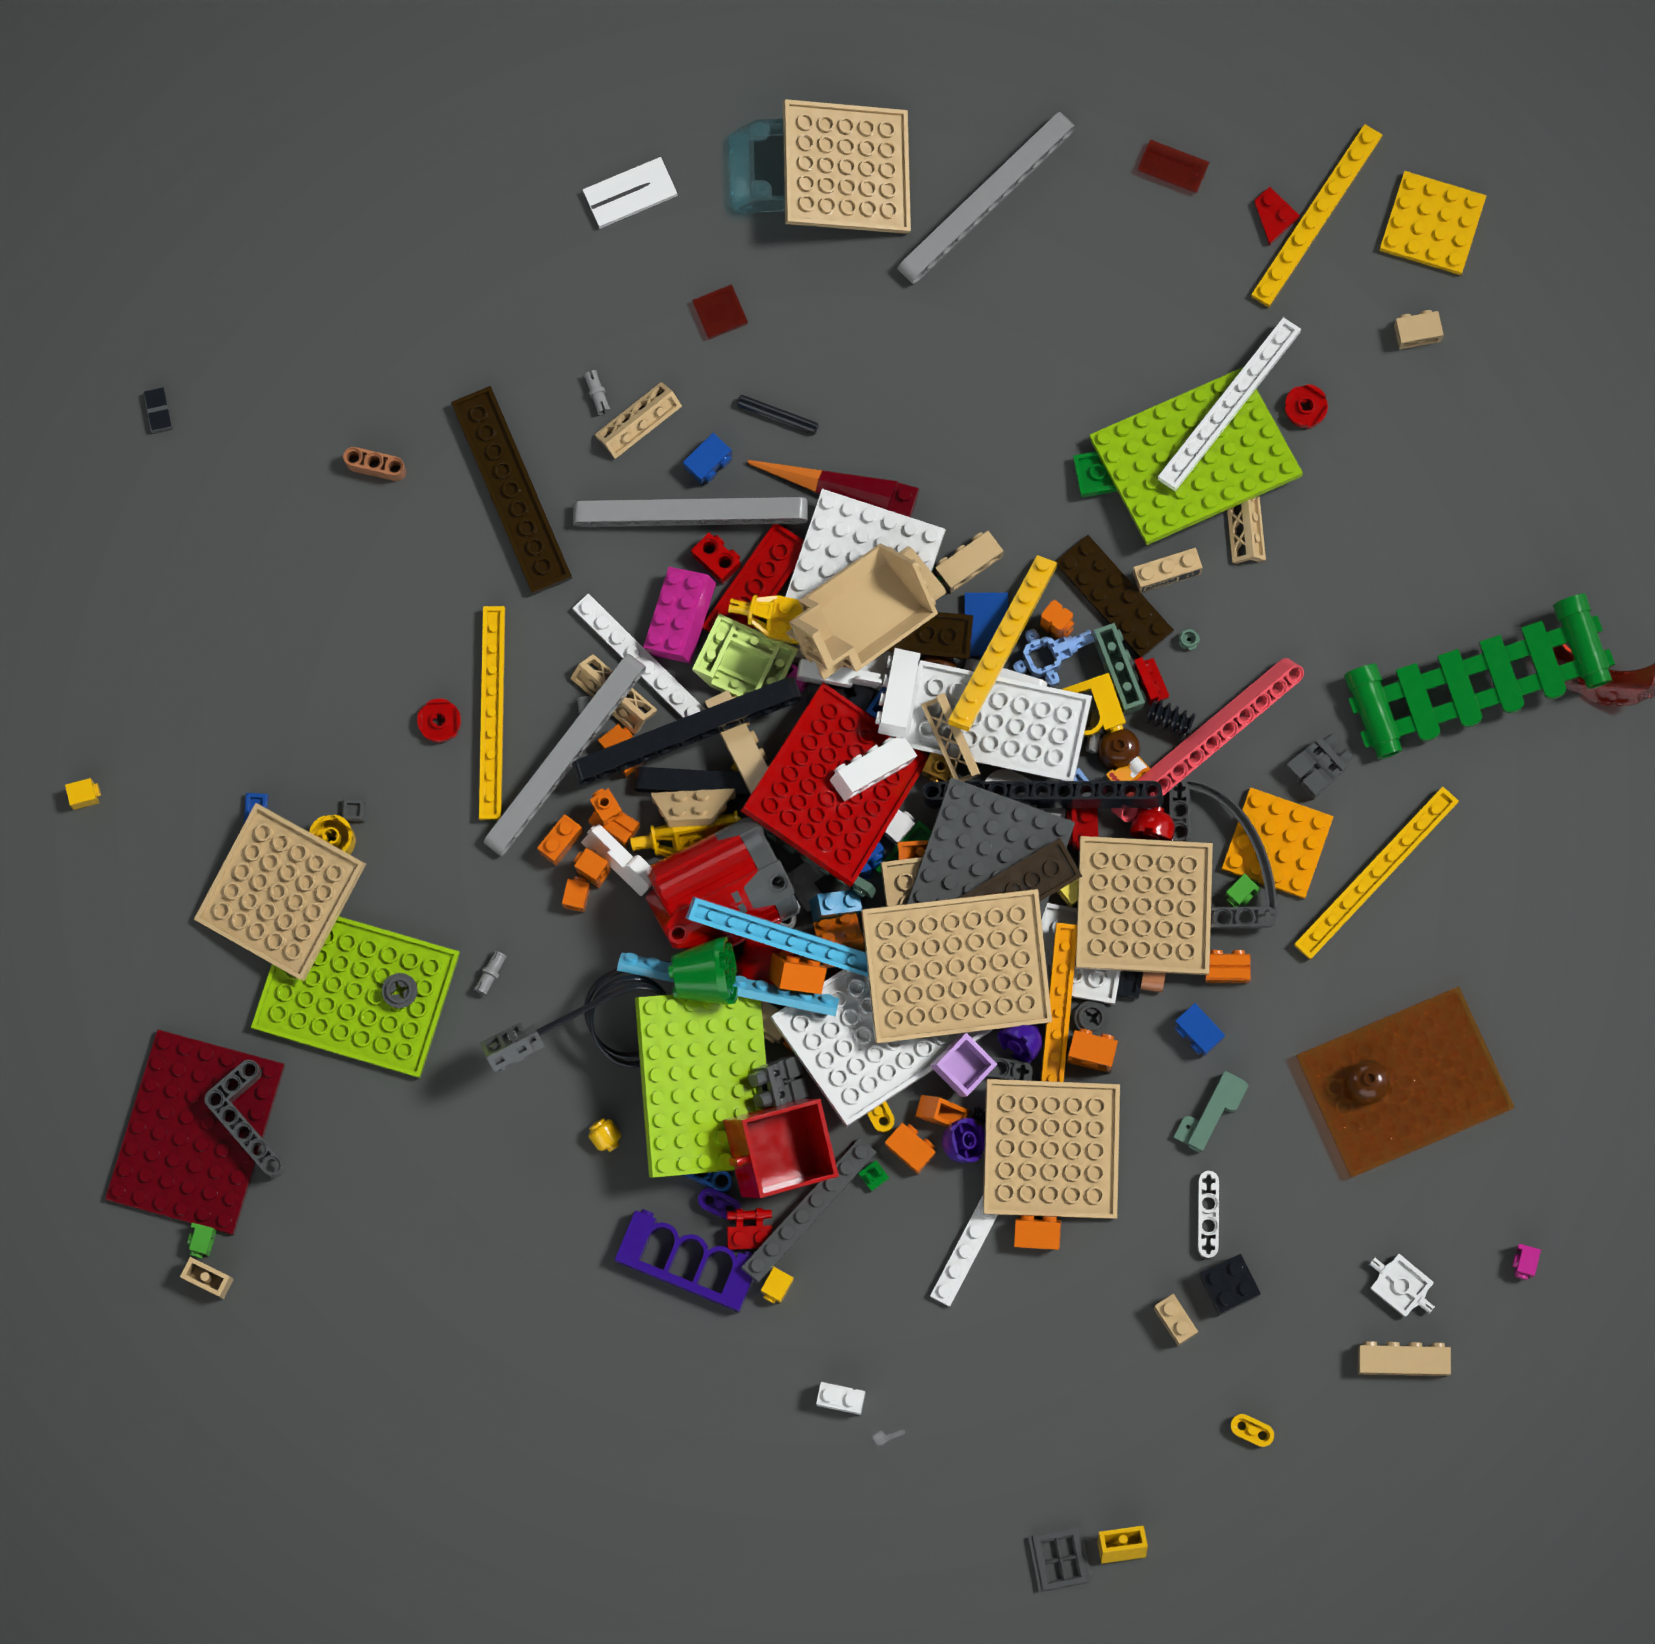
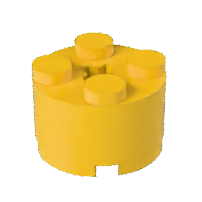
M339 815L321 816L310 827V833L350 855L353 852L356 843L355 833L343 817ZM330 836H332V837H336V840H335V841H332V840L329 841L328 838H329Z

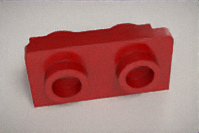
M1143 657L1135 659L1133 667L1137 672L1149 705H1152L1154 701L1155 703L1159 702L1160 699H1168L1169 693L1154 658L1145 661Z
M1071 808V810H1067V819L1075 822L1068 845H1072V851H1079L1080 836L1099 837L1097 808Z

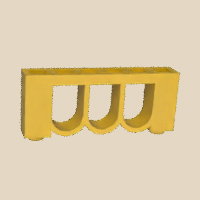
M1109 673L1061 689L1080 694L1092 691L1100 720L1095 728L1085 731L1084 736H1093L1099 733L1103 727L1106 731L1110 730L1111 733L1123 730V725L1127 724Z

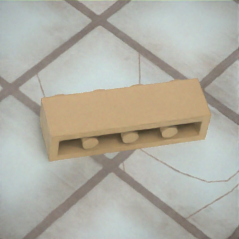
M1365 1341L1363 1345L1358 1347V1374L1451 1375V1347H1445V1343H1431V1347H1422L1420 1342H1410L1409 1346H1400V1342H1386V1346H1377V1342Z

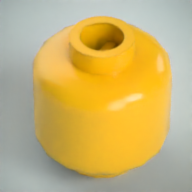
M601 1118L589 1127L588 1137L597 1150L604 1151L607 1149L611 1152L620 1145L618 1140L621 1138V1132L611 1119L604 1120V1118Z

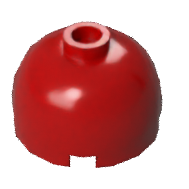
M1161 807L1145 809L1138 812L1134 817L1130 833L1137 839L1173 841L1174 821L1167 813L1163 812L1164 809Z

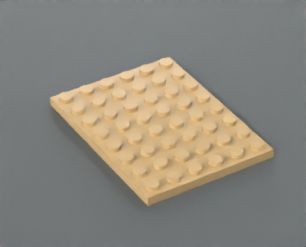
M1038 889L861 909L876 1043L1052 1022Z

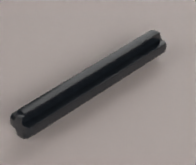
M740 395L738 398L737 406L813 435L818 430L819 425L817 422L744 395Z

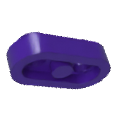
M713 1188L702 1190L698 1196L699 1205L703 1210L727 1220L726 1207L732 1206L734 1211L735 1209H741L736 1199ZM707 1197H713L714 1202L707 1204L705 1202Z

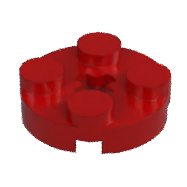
M1308 384L1300 387L1297 386L1288 393L1285 401V415L1294 425L1311 429L1320 424L1326 417L1328 404L1325 393L1320 388ZM1307 401L1310 402V408L1312 409L1304 411L1300 404H1306Z
M432 699L418 712V728L423 736L432 742L443 743L454 739L461 727L462 720L459 710L446 699ZM439 715H441L442 719H445L441 726L433 723V720H436Z

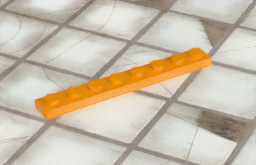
M1055 923L1049 985L1052 1022L1046 1023L1040 1081L1064 1082L1077 940V925Z

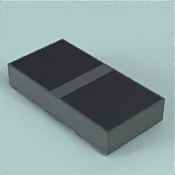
M165 387L143 391L152 434L173 429Z

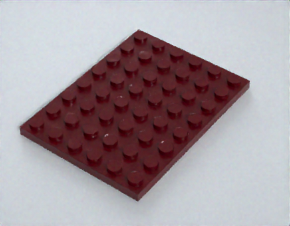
M157 1029L105 1200L187 1223L200 1224L234 1235L256 1162L205 1103V1095L243 1061H255L262 1070L261 1078L232 1104L257 1133L264 1138L285 1064ZM249 1066L245 1071V1075H254L255 1067ZM238 1081L230 1082L228 1090H236L239 1085ZM214 1096L211 1104L213 1106L220 1104L221 1096ZM235 1112L227 1113L225 1121L232 1122L236 1117ZM248 1128L242 1129L239 1134L240 1138H247L250 1130ZM257 1145L254 1148V1155L259 1154L261 1145Z

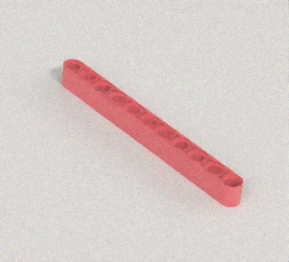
M1283 658L1136 781L1158 782L1162 787L1164 796L1299 683L1304 676L1303 668L1291 659ZM1129 792L1126 794V796L1131 797L1134 796L1136 793ZM1151 792L1148 794V796L1153 797L1156 796L1158 793ZM1111 808V811L1124 822H1132L1138 812L1148 808Z

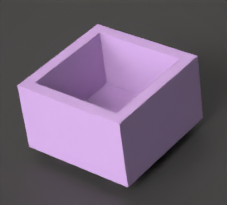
M962 1033L930 1064V1067L960 1097H965L979 1085L997 1063L967 1033Z

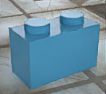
M853 890L817 894L809 900L813 922L837 918L845 914H858L862 909L860 895Z

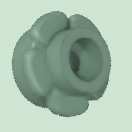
M1192 629L1182 631L1178 637L1180 640L1179 645L1183 649L1193 650L1200 642L1199 635Z

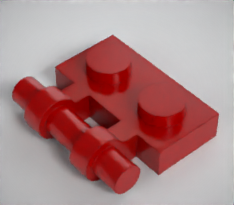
M755 1208V1210L748 1211L735 1209V1211L726 1212L727 1220H735V1226H726L728 1249L760 1248L771 1236L772 1225H763V1219H771L772 1210ZM755 1219V1225L743 1226V1220Z

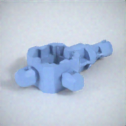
M1030 629L1025 633L1027 643L1029 644L1025 646L1023 651L1024 661L1019 660L1013 665V669L1015 672L1022 674L1027 673V670H1029L1031 676L1038 679L1045 677L1048 685L1054 687L1059 684L1057 671H1059L1062 661L1072 657L1073 653L1078 651L1077 649L1094 643V637L1091 635V631L1087 630L1077 636H1069L1067 638L1064 636L1054 641L1046 636L1039 639L1040 636L1037 631ZM1041 647H1048L1055 662L1043 669H1037L1029 654Z

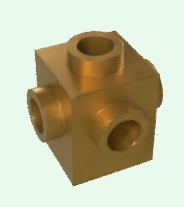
M931 752L922 770V775L928 777L929 782L949 781L953 776L944 755ZM950 759L954 767L956 762Z

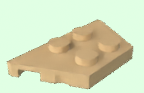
M735 788L651 793L652 802L657 805L659 813L665 818L668 827L713 825L718 816L726 810V803L730 799L734 800L736 798Z

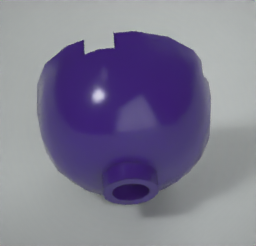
M1036 1024L1002 1028L997 1035L1001 1047L1004 1050L1009 1048L1013 1051L1014 1054L1011 1056L1018 1061L1030 1063L1036 1058L1042 1048V1037Z
M972 1118L959 1119L949 1124L943 1132V1150L948 1158L957 1163H972L982 1157L980 1155L984 1150L985 1132L981 1125L977 1126L973 1122L975 1120Z

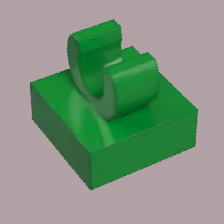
M877 1160L858 1173L871 1192L889 1180L888 1175Z

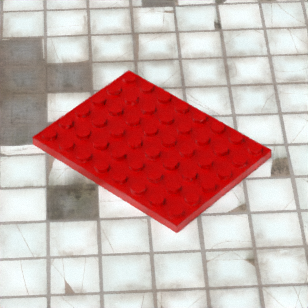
M822 683L744 804L741 812L851 887L921 774L929 756L921 750L913 749L917 757L908 766L844 802L830 782V779L835 774L834 770L844 763L846 766L851 764L850 761L859 754L862 757L865 756L866 752L875 745L881 747L882 743L891 736L879 734V725L875 724L876 719L825 683Z

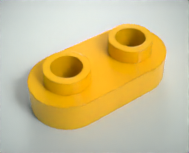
M886 1101L867 1113L873 1127L878 1132L886 1133L893 1128L894 1116ZM881 1118H886L888 1123L886 1125H881L879 1123V1120Z
M1239 1414L1231 1421L1230 1428L1232 1433L1256 1446L1266 1447L1274 1440V1431L1269 1425L1248 1415ZM1239 1422L1245 1423V1430L1238 1429L1237 1425ZM1259 1432L1266 1433L1265 1440L1259 1439Z

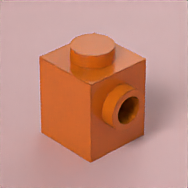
M609 788L606 790L600 789L592 794L590 799L591 805L604 826L623 815L622 809Z

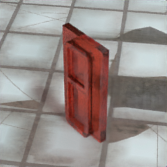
M1150 139L1137 171L1197 193L1210 162Z

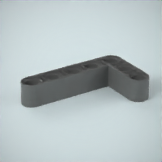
M245 1060L206 1093L205 1103L258 1166L269 1177L278 1178L285 1170L283 1162L232 1104V1102L255 1084L262 1075V1070L255 1061ZM249 1066H254L256 1069L252 1076L245 1075V1071ZM238 1081V1088L234 1091H229V1083ZM220 1095V1104L213 1106L211 1104L212 1098ZM229 1112H235L236 1114L232 1122L225 1121V1117ZM248 1128L250 1130L249 1136L241 1139L239 1136L240 1131ZM257 1145L264 1146V1152L261 1155H254V1148ZM273 1161L278 1162V1169L274 1172H269L268 1165Z

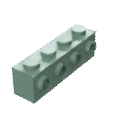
M1115 623L1095 629L1093 631L1094 643L1105 672L1111 676L1124 716L1142 710L1146 702V696L1143 689H1140L1137 683L1139 678L1136 670H1132L1130 664L1131 657L1128 650L1124 649L1122 644L1123 636L1120 629L1117 630Z

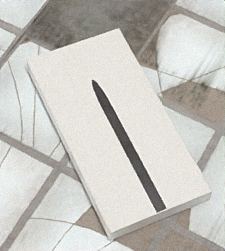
M661 157L583 189V193L600 229L678 196Z

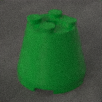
M727 937L716 938L672 955V965H669L668 970L670 978H674V998L722 1005L736 1003L738 988L737 986L734 987L733 984H736L735 973H737L734 950L732 944L727 943Z

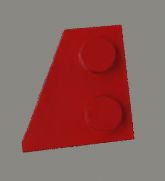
M1271 187L1267 188L1254 201L1269 245L1278 239L1300 217Z

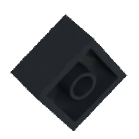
M1241 1254L1209 1268L1199 1275L1219 1316L1261 1295Z

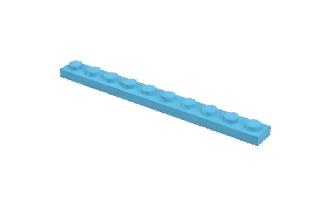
M694 896L692 898L686 918L868 977L866 952Z
M621 953L617 971L674 982V978H670L668 970L672 962L660 961L654 957L645 958L634 953ZM736 976V984H733L734 987L737 986L738 996L836 1016L839 998L830 994L822 995L780 989L766 981L750 980L744 976Z

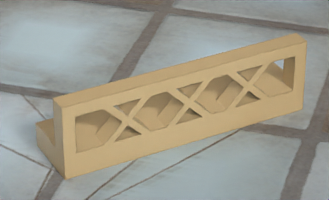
M660 382L594 435L605 445L611 456L616 459L681 408L682 405L673 391Z
M1259 495L1241 503L1242 510L1238 516L1234 512L1235 507L1227 510L1232 563L1237 564L1248 560L1262 562L1266 560ZM1242 523L1244 531L1241 536H1238L1236 529ZM1243 543L1246 547V555L1239 556L1238 550Z
M593 654L577 666L570 679L586 693L594 697L605 683V678L608 679L613 671ZM592 663L598 668V670L592 669L589 666V664ZM632 688L628 693L631 698L625 697L612 715L632 733L636 734L641 730L645 721L655 715L657 709ZM638 706L643 707L648 712L644 714Z
M945 693L937 695V698L921 704L953 778L965 782L981 775L962 730L948 724L953 710ZM939 702L942 708L940 718L931 716L927 707ZM944 715H945L947 721L942 720V718H943ZM933 719L938 721L937 726H935ZM941 722L950 726L951 733L949 738L939 735L938 729ZM952 735H954L956 741L951 740ZM941 739L947 741L946 746H944ZM950 742L959 746L960 752L957 759L949 756L947 753ZM961 755H963L965 762L960 760ZM950 759L956 761L954 767ZM958 763L967 765L971 774L959 779L956 773Z

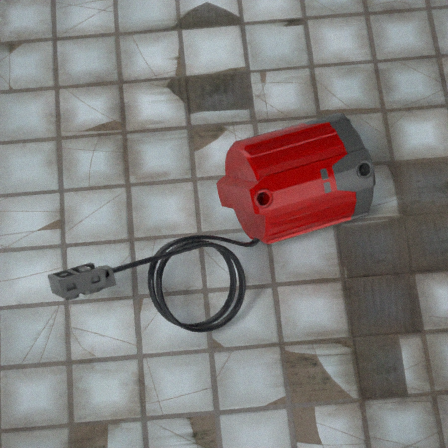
M747 816L649 866L646 874L652 889L645 898L672 948L687 950L720 937H727V943H731L733 947L748 939L687 919L686 915L693 896L778 924L799 913L801 907L794 896L795 891L780 860L776 858L766 836L763 835L762 826ZM616 968L605 973L592 984L586 995L584 1006L537 1030L534 1025L523 1029L521 1023H518L480 1042L493 1071H503L509 1068L511 1063L521 1062L530 1057L533 1052L545 1047L540 1035L584 1013L587 1027L599 1050L609 1060L620 1066L638 1068L640 1067V1060L625 1061L619 1058H640L639 1051L619 1052L606 1046L597 1037L594 1029L595 1008L623 993L633 990H646L659 996L667 994L658 983L650 978L640 975H627L614 979L604 985L591 1002L595 991L605 981L624 973L617 971ZM627 982H643V983H647V984L635 983V984L625 985V986H622V987H620V988H617V989L611 991L610 993L604 995V994H605L606 992H608L610 989H612V988H614V987H616V986H618V985H620V984H623V983H627Z

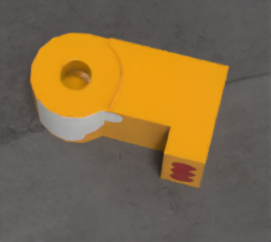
M1138 756L1128 766L1118 768L1115 771L1113 769L1106 774L1107 781H1136L1150 768Z

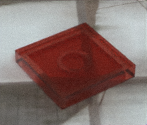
M732 284L692 300L708 340L748 324Z

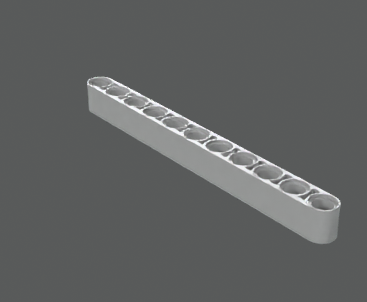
M1061 112L1055 114L900 263L897 268L898 271L912 284L918 282L1072 134L1076 126Z
M802 497L576 501L573 503V525L578 527L798 524L808 521V500Z
M627 654L488 833L484 840L485 845L500 856L507 852L571 769L572 763L581 756L646 670L644 664L630 654Z

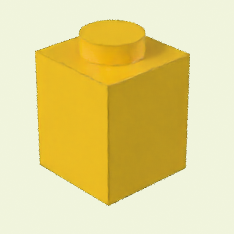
M91 778L65 785L69 804L73 810L99 803L98 796H101L98 783L95 784Z
M773 1267L761 1289V1293L765 1294L763 1298L773 1304L776 1301L782 1303L794 1281V1277Z

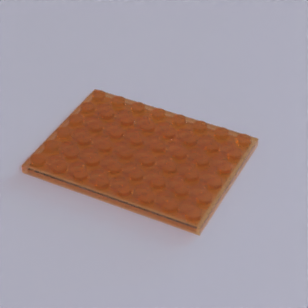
M1459 986L1296 1055L1350 1178L1515 1108ZM1367 1059L1381 1063L1388 1071L1391 1080L1386 1096L1381 1101L1371 1105L1360 1104L1353 1100L1345 1086L1346 1075L1351 1066L1358 1061Z

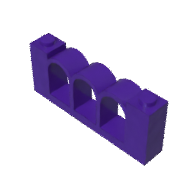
M642 1209L641 1212L635 1210L615 1257L616 1263L740 1313L753 1282V1279L741 1268L753 1253L747 1251L744 1254L738 1253L736 1258L734 1253L727 1247L716 1246L708 1250L707 1244L698 1235L688 1234L680 1238L676 1229L670 1224L657 1223L656 1218L653 1217L654 1213ZM662 1229L670 1231L675 1238L674 1246L664 1270L641 1261L650 1237L653 1233ZM690 1241L699 1243L704 1250L703 1258L693 1282L670 1273L679 1249L684 1243ZM718 1253L728 1255L733 1262L732 1270L722 1294L699 1285L709 1259Z

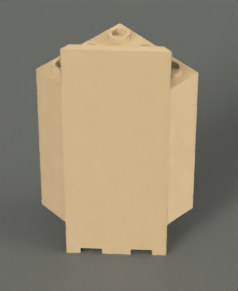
M880 543L800 599L799 603L803 613L789 622L792 629L787 631L786 634L790 639L799 642L801 647L799 650L810 663L815 662L819 675L824 680L843 666L857 672L936 616L938 612L935 608V601L946 594V590L911 547L907 546L898 553L892 547H887Z

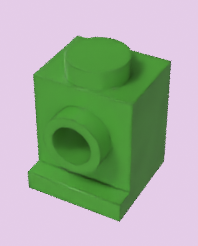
M1244 873L1226 892V902L1231 907H1239L1241 904L1246 906L1254 897L1251 894L1257 895L1261 888Z
M192 1223L191 1227L194 1229V1233H190L187 1245L190 1246L189 1255L200 1259L203 1258V1255L210 1257L217 1230Z

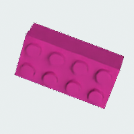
M668 567L643 646L652 656L691 664L716 586V582L708 574Z

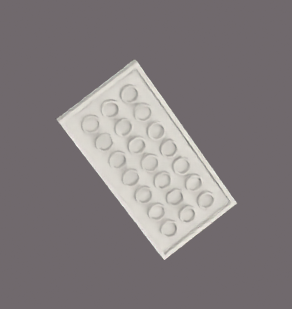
M920 660L904 735L913 749L943 755L921 704L937 698V695L945 693L952 710H954L974 671ZM998 676L970 731L962 730V733L975 762L1063 781H1074L1092 696ZM939 702L927 707L931 716L940 718L942 708ZM944 715L943 718H942V720L947 721V719H946V717H945V715ZM933 719L935 726H937L938 721ZM941 722L938 733L942 737L949 738L951 728L949 725ZM952 735L951 740L956 741L954 735ZM941 739L944 746H946L947 741ZM950 742L947 753L951 757L958 758L959 746Z

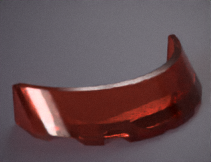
M1566 644L1552 648L1558 666L1575 661L1571 649ZM1655 663L1632 671L1609 669L1612 681L1594 689H1587L1584 679H1581V677L1565 682L1569 690L1574 693L1577 691L1594 703L1606 706L1616 705L1617 707L1636 705L1640 701L1648 698L1651 699L1655 696Z

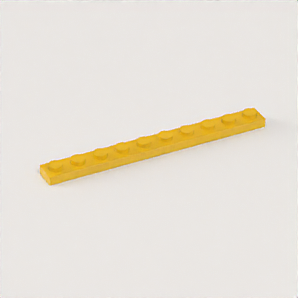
M1366 124L1363 125L1251 294L1253 299L1268 308L1271 306L1383 136L1381 133Z
M1039 555L1036 556L949 718V725L967 732L970 731L1055 572L1057 562Z
M483 606L479 820H499L502 817L505 606Z
M1442 787L1301 936L1294 946L1311 960L1458 804L1459 800Z

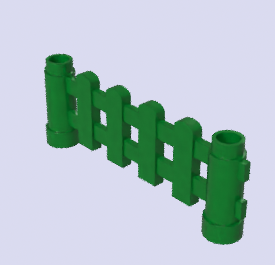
M1586 594L1570 596L1553 604L1558 622L1562 624L1560 628L1546 632L1543 621L1530 624L1521 628L1524 640L1504 646L1501 635L1480 641L1479 646L1482 654L1462 660L1459 649L1438 655L1437 659L1441 668L1423 674L1420 673L1417 663L1396 669L1395 672L1399 682L1384 687L1381 684L1383 680L1377 664L1365 665L1347 672L1344 678L1349 692L1353 694V697L1348 700L1353 714L1359 713L1365 731L1360 732L1365 748L1371 747L1374 749L1377 759L1388 758L1403 751L1399 741L1402 736L1417 732L1421 741H1432L1440 734L1439 724L1459 718L1460 724L1463 727H1474L1482 720L1481 710L1497 704H1501L1502 710L1505 713H1516L1524 706V695L1542 690L1547 699H1557L1563 696L1566 691L1565 682L1578 677L1584 679L1587 689H1594L1610 683L1612 677L1609 669L1615 665L1610 649H1603L1598 633L1603 632L1598 615L1591 616L1590 612L1592 610ZM1569 643L1575 661L1558 666L1552 648ZM1530 656L1536 674L1516 680L1510 662ZM1488 670L1494 688L1474 694L1468 676ZM1447 684L1452 702L1433 708L1427 690ZM1405 698L1411 715L1394 720L1389 703Z

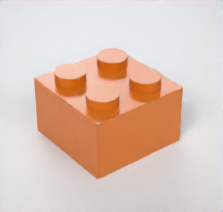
M856 913L845 914L832 919H823L813 923L816 936L866 952ZM823 963V966L826 967V968L835 967V966H832V965Z
M782 950L780 954L772 953L768 979L778 988L822 994L827 968L820 961L804 956H793L794 953Z
M1080 1028L1079 1031L1075 1030L1067 1063L1110 1073L1118 1041L1114 1040V1036L1101 1034L1100 1037L1092 1035L1093 1032L1087 1029Z

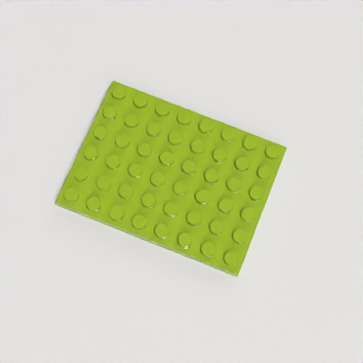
M1244 367L1089 435L1091 443L1146 545L1303 476L1300 466L1256 389L1176 492L1158 480V476Z
M339 916L305 981L296 978L273 964L271 965L251 1028L421 1078L460 951ZM396 973H404L414 979L417 984L418 994L415 1001L408 1007L397 1009L388 1005L384 1000L382 987L389 976ZM396 983L397 991L394 992V995L399 994V996L402 997V999H404L403 992L407 988H401V986L398 985V983Z
M673 995L636 997L635 1006L649 1178L735 1170L734 1166L729 1164V1158H732L723 1120L764 1109L762 1106L756 1107L754 1105V1095L759 1093L757 1086L752 1087L748 1076L754 1073V1068L766 1064L761 1001L737 996L735 1004L722 1005L674 998Z

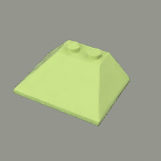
M719 614L692 670L710 687L721 692L729 690L732 697H738L785 679L799 649L781 641L768 639L761 632Z

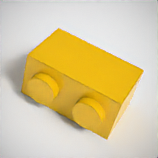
M1144 1526L1100 1531L1098 1533L1097 1545L1101 1564L1146 1558L1148 1545Z

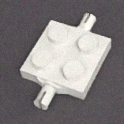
M1398 1254L1386 1266L1376 1257L1369 1264L1379 1272L1377 1281L1370 1289L1404 1318L1418 1305L1428 1314L1434 1309L1435 1306L1425 1299L1428 1289L1434 1282L1403 1256Z

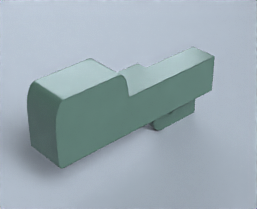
M1225 1071L1200 1121L1191 1116L1184 1117L1173 1138L1189 1145V1148L1197 1152H1203L1223 1111L1236 1112L1248 1088V1084L1243 1079Z

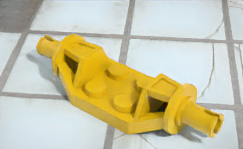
M754 595L750 603L734 599L730 600L731 605L729 604L728 612L747 615L748 625H753L768 639L799 645L798 641L790 639L786 634L787 631L792 629L789 622L803 613L798 599L778 595L766 597ZM758 616L766 619L767 624L754 617Z
M736 810L734 814L719 815L713 825L668 827L666 824L654 828V825H651L650 835L630 838L632 851L652 848V850H655L656 856L660 854L668 857L743 818L738 817ZM659 840H672L673 848L659 845Z

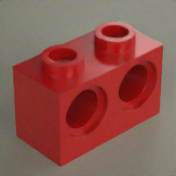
M708 533L691 550V554L721 584H724L741 567L740 556L733 549L729 551L723 546L725 543L718 535L713 536ZM707 546H713L715 551L707 554L704 552V549ZM724 560L731 562L728 568H722L719 564Z

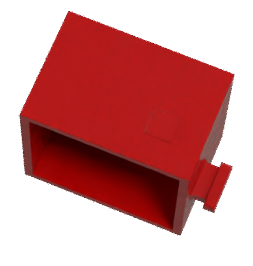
M799 1099L777 1107H768L723 1120L732 1158H729V1164L735 1168L741 1197L763 1198L839 1177L821 1099Z

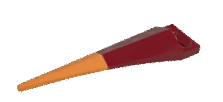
M753 460L747 461L751 466L818 494L824 489L910 518L920 491L917 487L893 480Z

